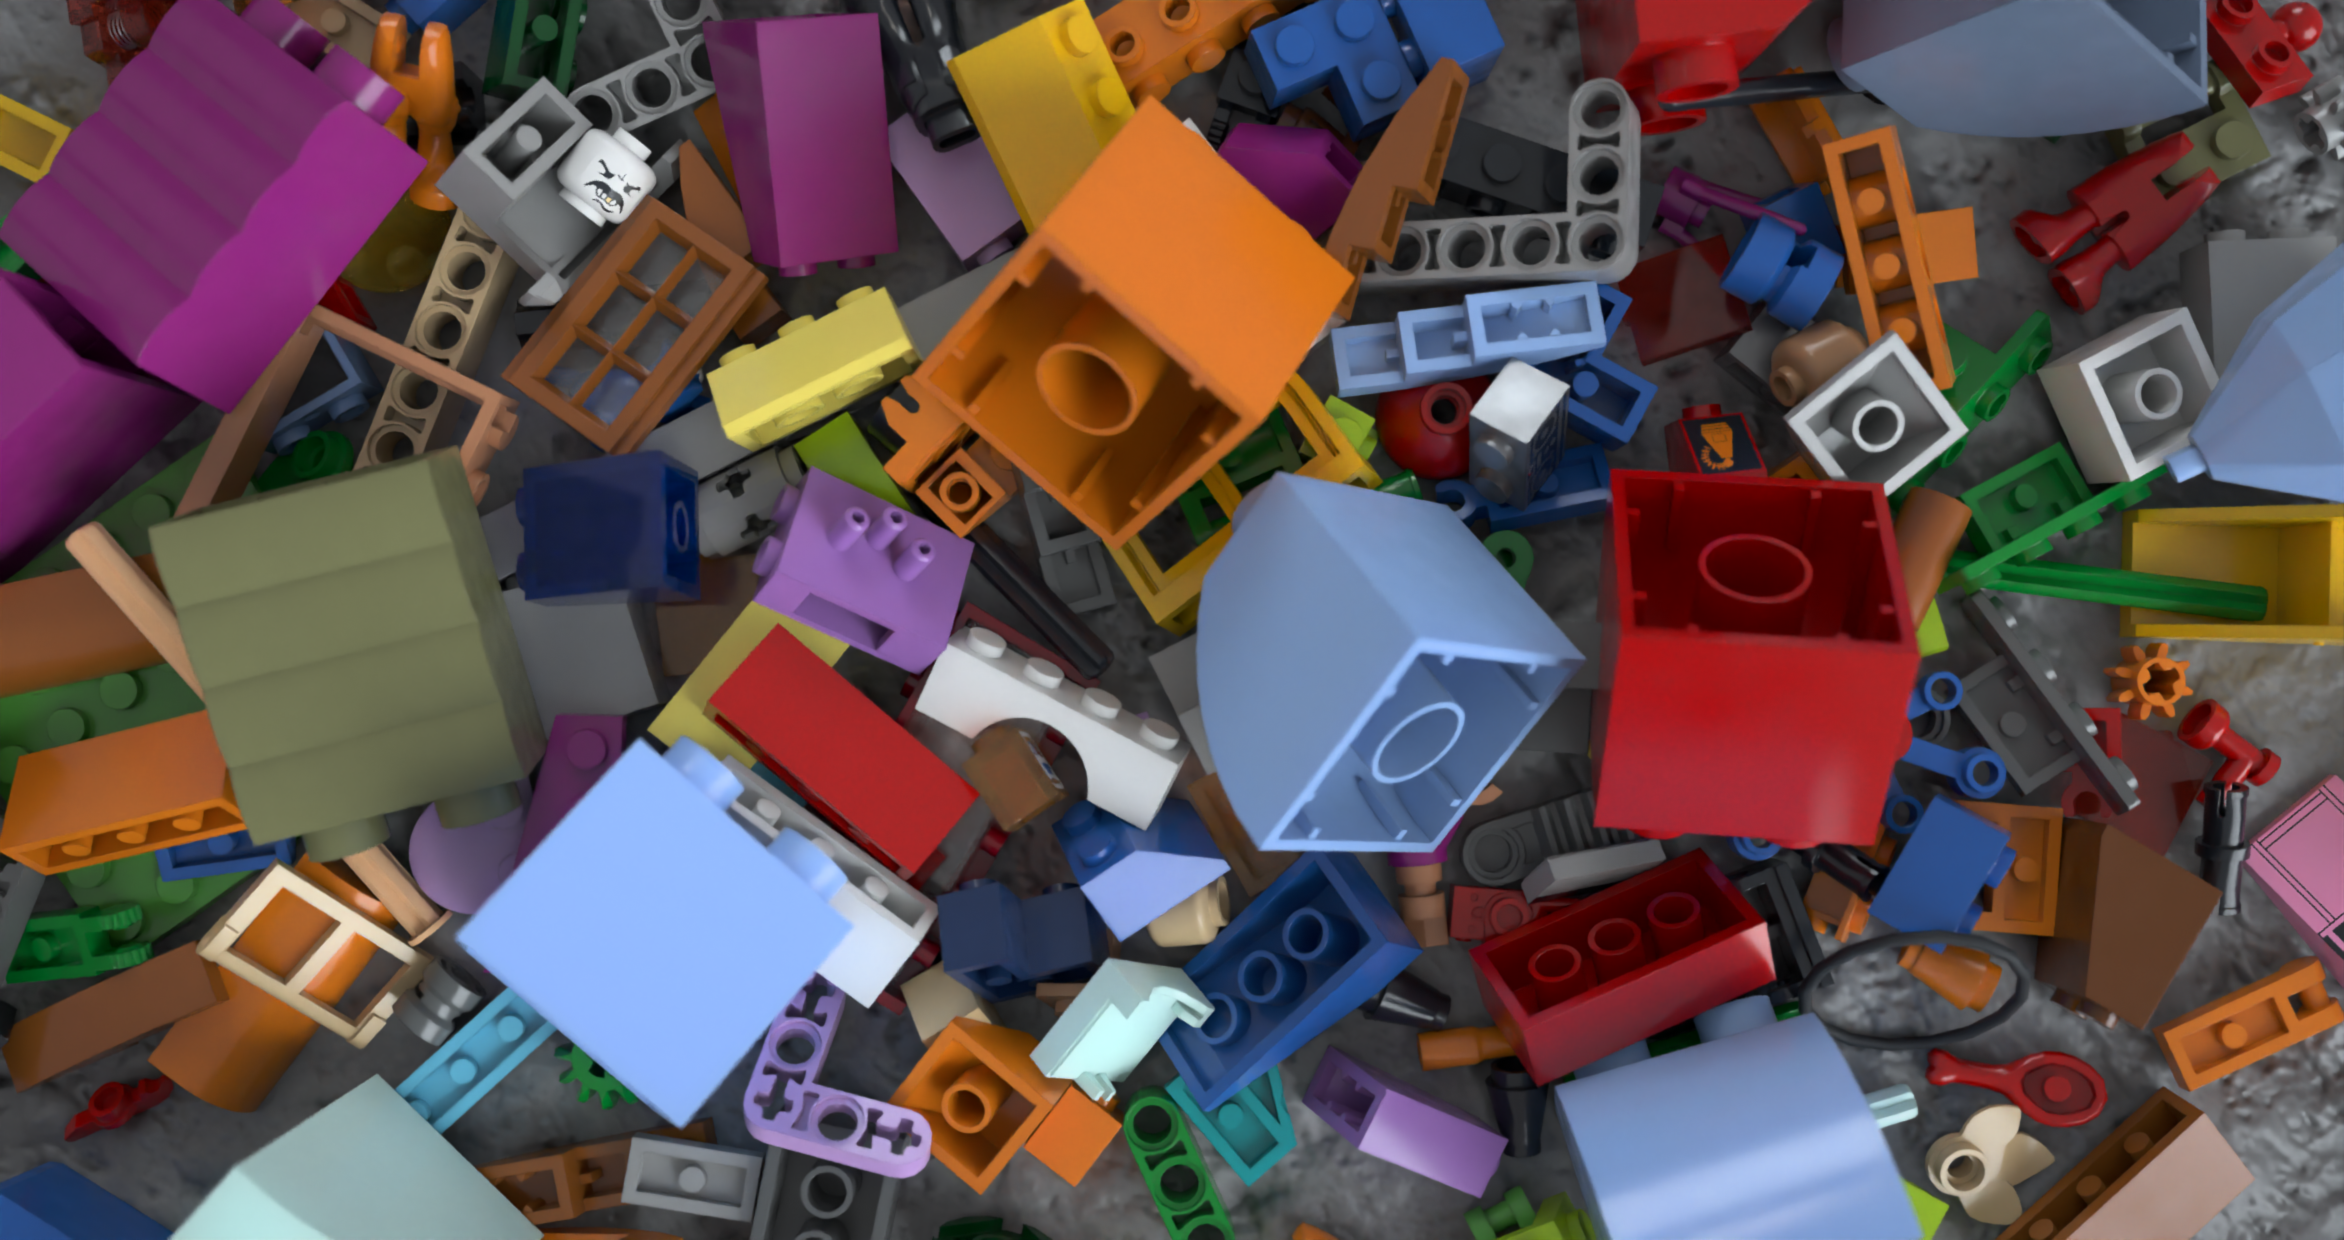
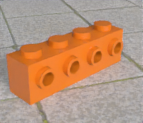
M1123 0L1093 19L1136 110L1150 94L1160 102L1169 94L1171 87L1192 73H1203L1218 65L1228 50L1249 38L1251 30L1281 18V16L1303 2L1313 3L1318 0Z

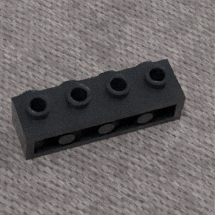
M1459 116L1435 201L1443 198L1465 206V211L1476 217L1567 212L1568 153ZM1606 169L1596 174L1590 183V194L1599 196L1611 191L1618 182L1619 171ZM1640 178L1639 252L1646 245L1665 186ZM1605 234L1599 236L1590 245L1588 254L1602 260L1608 259L1617 248V235ZM1541 237V238H1540V239H1543V240L1550 241V238H1545V237Z

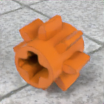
M2150 643L2145 649V653L2137 645L2121 647V655L2124 660L2117 664L2116 667L2103 669V673L2111 677L2112 692L2106 697L2107 702H2124L2129 704L2127 714L2128 719L2146 720L2150 715V711L2157 717H2174L2175 709L2172 703L2176 702L2181 696H2189L2193 693V690L2186 686L2184 671L2190 666L2189 661H2173L2166 658L2168 653V644Z

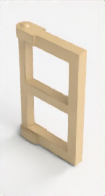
M278 858L273 860L225 916H221L204 935L196 948V953L200 956L218 963L345 1038L346 1042L358 1049L364 1048L386 1024V1020L393 1013L392 1005L406 989H414L423 979V970L434 959V956L418 946L411 947L407 943V939ZM282 887L336 920L284 979L230 947ZM355 931L403 961L404 965L359 1016L352 1020L303 991V989Z

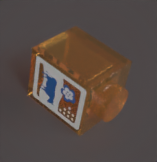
M1001 725L991 730L971 745L976 755L961 764L1004 831L1018 830L1069 795L1037 744L1025 729L1015 727L1008 732L1004 725Z

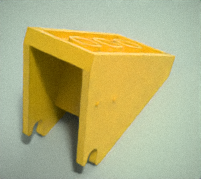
M2344 504L2136 509L2122 512L2121 570L2260 586L2268 592V603L2263 620L2253 622L2120 605L2119 637L2344 646Z

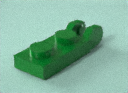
M119 904L102 910L97 905L32 912L6 974L7 984L97 976L108 970L127 968L153 958L155 955L150 941L131 942L111 948L108 930L123 929L142 920L143 915L140 904Z

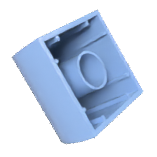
M1277 471L1271 480L1254 488L1240 502L1232 518L1234 534L1203 579L1196 643L1197 684L1206 737L1221 784L1237 817L1259 850L1433 852L1587 659L1448 505Z
M683 735L679 737L662 757L639 738L455 937L456 944L653 1111L682 1128L854 927L828 904L848 880L842 870L818 847L789 827H785L765 849L724 813L744 791L742 784L707 750Z
M1760 995L1735 1000L1709 1009L1693 1019L1701 1041L1699 1045L1651 1058L1646 1040L1643 1039L1574 1070L1576 1080L1554 1086L1555 1111L1597 1240H1921L1924 1238L1903 1182L1869 1105L1836 1043L1814 1012L1778 1022L1768 996Z

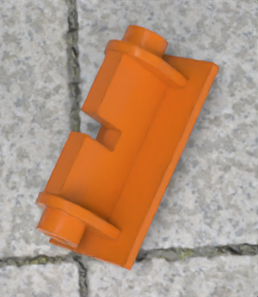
M1800 65L1795 69L1789 67L1777 75L1805 72ZM1819 98L1749 104L1750 109L1793 184L1818 182L1823 197L1832 193L1821 145L1841 140L1842 137Z
M1880 823L1874 846L1852 845L1880 864L1883 863L1889 867L1894 857L1898 840L1889 837L1890 831L1886 830L1882 823ZM1820 871L1814 873L1803 904L1814 931L1824 935L1830 923L1838 927L1834 939L1846 943L1850 932L1858 935L1862 934L1870 916L1867 911L1874 900L1871 899L1868 902H1863L1858 898V895L1826 873Z

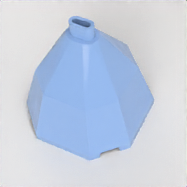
M2344 242L2254 318L2187 436L2190 445L2163 457L2164 463L2174 481L2180 483L2205 472L2211 480L2344 502Z

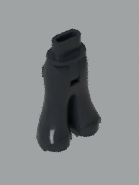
M839 0L842 13H878L882 64L903 108L913 120L919 133L929 137L932 147L936 152H949L973 142L981 136L946 64L947 61L967 52L958 24L956 0H908L922 36V40L915 43L902 17L898 0Z

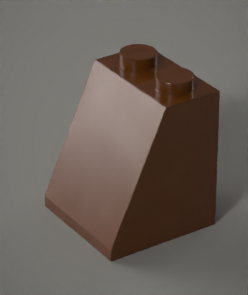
M2063 817L2054 936L2038 935L2034 979L2054 990L2049 1001L2086 1021L2088 1018L2112 1031L2117 1022L2143 1031L2224 892L2109 824Z

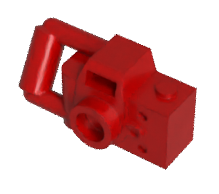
M1450 884L1447 914L1448 936L1455 938L1456 941L1471 942V939L1480 940L1481 944L1540 919L1548 915V912L1553 913L1581 899L1560 898L1528 905L1523 890Z

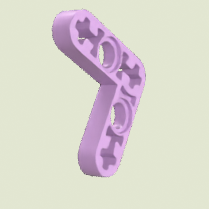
M815 971L771 1024L744 1096L743 1110L747 1130L754 1138L764 1143L893 1178H907L916 1175L926 1166L930 1159L932 1139L929 1123L921 1114L910 1109L817 1085L844 1011L846 993ZM816 985H823L827 987V996L819 998L814 1010L813 1022L804 1018L806 1014V993H812ZM794 1037L803 1038L813 1045L814 1053L811 1058L803 1063L789 1064L782 1061L777 1055V1049L781 1043ZM778 1079L787 1084L784 1092L786 1112H778L774 1121L766 1120L763 1117V1107H769L772 1104L777 1092ZM843 1112L850 1115L856 1121L857 1128L847 1139L840 1141L830 1140L819 1131L818 1126L822 1119L828 1114ZM869 1121L876 1123V1136L872 1135L870 1149L863 1147L867 1139ZM900 1132L911 1134L912 1146H907L903 1155L891 1153L890 1141H896Z

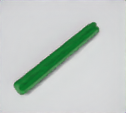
M1956 550L1944 577L1980 558L1978 552ZM2012 558L1996 565L2003 577L1982 588L2251 622L2263 620L2268 603V592L2260 586L2037 559L2018 568Z

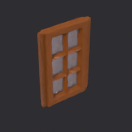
M647 194L628 218L620 224L500 376L625 466L764 288L769 279L765 274L756 269L754 265L656 198H652Z

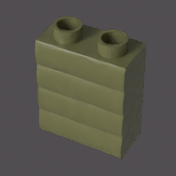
M457 445L192 509L148 528L156 563L166 591L176 610L179 629L189 661L203 690L209 720L220 751L230 771L239 810L255 846L301 835L309 860L317 863L327 862L366 851L389 839L391 832L385 813L434 801L442 828L456 829L498 818L515 810L522 804L516 780L524 779L529 775L546 752L548 741Z

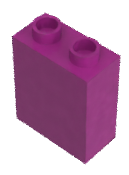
M0 268V584L24 568L203 402L200 398L136 365L52 286Z

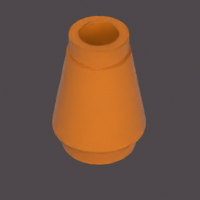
M1926 945L1902 946L1896 961L1897 965L1907 969L1910 974L1957 1009L1963 1010L1965 1007H1968L1976 1012L1982 1011L1987 1005L2002 973L2001 966L1989 961L1990 954L1969 947L1947 945L1942 954Z

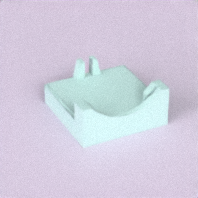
M1108 958L1029 1056L1045 1077L1073 1079L1093 1100H1098L1102 1097L1104 1101H1109L1116 1093L1110 1081L1124 1082L1177 1016L1192 1027L1200 1028L1215 1008L1181 968Z

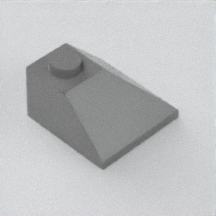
M1891 329L1782 417L1795 449L1819 480L1883 483L1886 497L1968 432L1966 426L1899 335Z

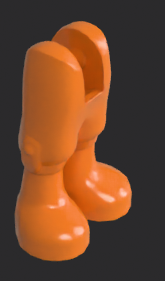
M385 12L381 15L376 27L370 57V70L390 84L405 98L383 127L408 145V117L411 116L418 125L417 153L425 158L428 164L409 186L410 200L417 206L429 210L447 211L457 209L458 207L435 186V183L456 159L453 152L451 132L457 123L461 111V106L455 92L454 59L448 26L432 21L427 24L422 37L418 66L406 63V17L397 13Z

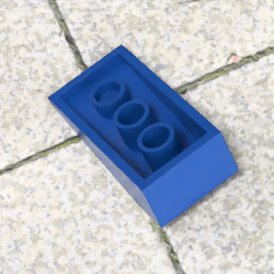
M1307 850L1226 926L1213 942L1208 943L1182 968L1214 1006L1215 1010L1200 1028L1192 1027L1177 1016L1158 1040L1202 1111L1210 1112L1376 995L1424 950L1354 853L1348 851Z

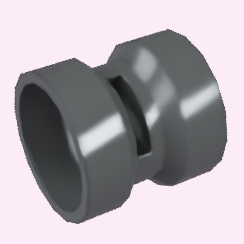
M437 955L423 970V981L419 985L420 989H406L392 1005V1009L398 1019L418 1037L435 1046H442L456 1030L455 1017H459L463 1012H472L487 994L479 981L462 966L443 955Z

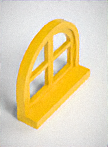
M1294 372L1268 412L1270 414L1282 404L1318 454L1293 474L1369 490L1375 489L1383 483L1371 464L1356 450L1317 394L1299 374ZM1219 461L1200 477L1231 522L1169 570L1163 571L1138 532L1117 551L1102 539L1155 623L1179 637L1198 624V611L1204 576L1233 536L1232 518L1236 508L1244 499Z

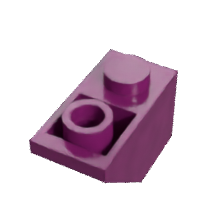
M1238 123L1229 132L1217 151V154L1281 212L1289 219L1300 224L1313 240L1337 221L1363 168L1361 163L1328 129Z

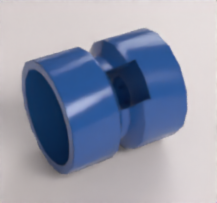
M1762 212L1751 224L1735 249L1718 282V288L1747 304H1752L1760 299L1766 302L1767 315L1796 331H1801L1816 314L1841 271L1845 256L1814 239L1803 244L1796 242L1794 228Z

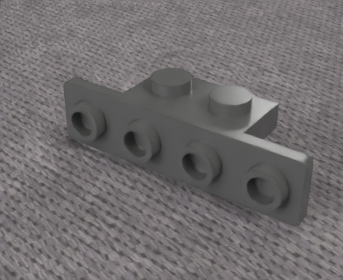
M1981 589L1967 595L1960 606L1997 657L1960 680L1963 687V696L1955 708L1982 745L1993 750L2002 758L2006 767V777L2021 798L2077 763L2117 816L2141 804L2139 798L2133 792L2139 788L2133 773L2117 756L2113 755L2108 759L2093 739V736L2098 731L2087 712L2074 701L2070 704L2066 703L2052 684L2057 681V676L2047 659L2037 649L2033 648L2028 652L2014 634L2013 630L2017 628V622L2007 606L1996 596L1988 599ZM1948 688L1944 692L1946 696H1948Z

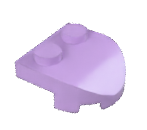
M528 776L524 779L516 780L522 804L515 810L498 818L468 827L444 829L441 826L434 802L422 813L411 833L408 850L409 863L415 881L430 899L448 910L464 914H477L510 879L533 798Z

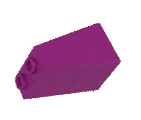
M817 13L703 21L705 44L753 261L778 267L779 276L797 277L818 273L817 263L837 260L838 268H865L876 265L875 255L899 252L878 13Z

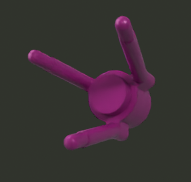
M1676 165L1664 184L1665 189L1656 212L1657 215L1665 218L1658 231L1678 241L1719 279L1726 266L1685 229L1687 223L1700 228L1712 205L1755 220L1760 213L1764 212L1794 228L1795 235L1802 236L1807 231L1806 225L1752 204L1762 198L1709 182Z

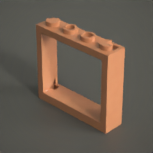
M317 303L229 415L225 412L174 517L192 509L242 497L324 330L482 406L459 452L476 507L488 489L490 475L485 472L496 450H504L515 435L519 423V417L515 415V412L520 402Z

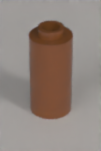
M1911 487L1893 524L1916 632L1921 627L1973 514L1972 510L1962 502L1941 492L1923 487Z

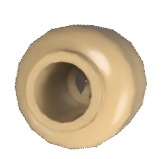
M1221 875L1144 926L1152 941L1162 947L1201 945L1213 942L1219 934L1221 926L1229 924L1231 916L1229 887L1224 875Z

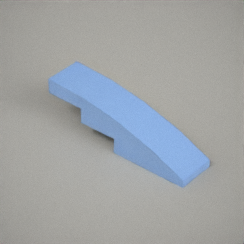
M1596 280L1465 295L1462 305L1397 312L1395 322L1330 329L1329 334L1337 398L1404 390L1501 372L1512 357L1528 365H1535L1602 348L1607 343Z

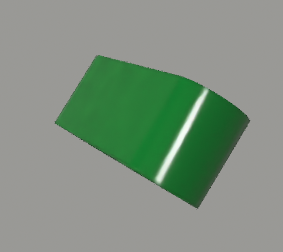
M1149 1085L1139 1088L1132 1093L1126 1103L1123 1129L1129 1147L1171 1239L1189 1240V1234L1198 1225L1211 1224L1222 1231L1224 1234L1222 1240H1235L1232 1217L1182 1108L1163 1086ZM1155 1105L1166 1110L1171 1118L1167 1128L1154 1134L1141 1130L1135 1123L1134 1117L1145 1106ZM1178 1164L1188 1166L1197 1175L1194 1185L1188 1190L1181 1192L1169 1189L1161 1179L1165 1170Z

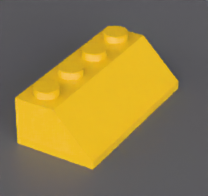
M1074 0L1040 15L946 62L1029 236L1136 112L1084 0Z

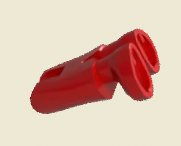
M2178 131L2130 153L2068 190L2067 198L2072 206L2070 209L2053 215L2027 209L2009 221L2011 230L2022 247L2036 261L2045 265L2051 264L2062 256L2089 231L2096 239L2095 243L2083 251L2062 260L2048 270L2047 273L2049 281L2056 292L2078 314L2084 315L2098 304L2103 277L2115 264L2125 271H2131L2168 240L2205 203L2221 181L2211 166L2203 168L2187 179L2180 181L2164 195L2160 193L2151 181L2157 175L2175 165L2178 160L2195 147L2184 131Z

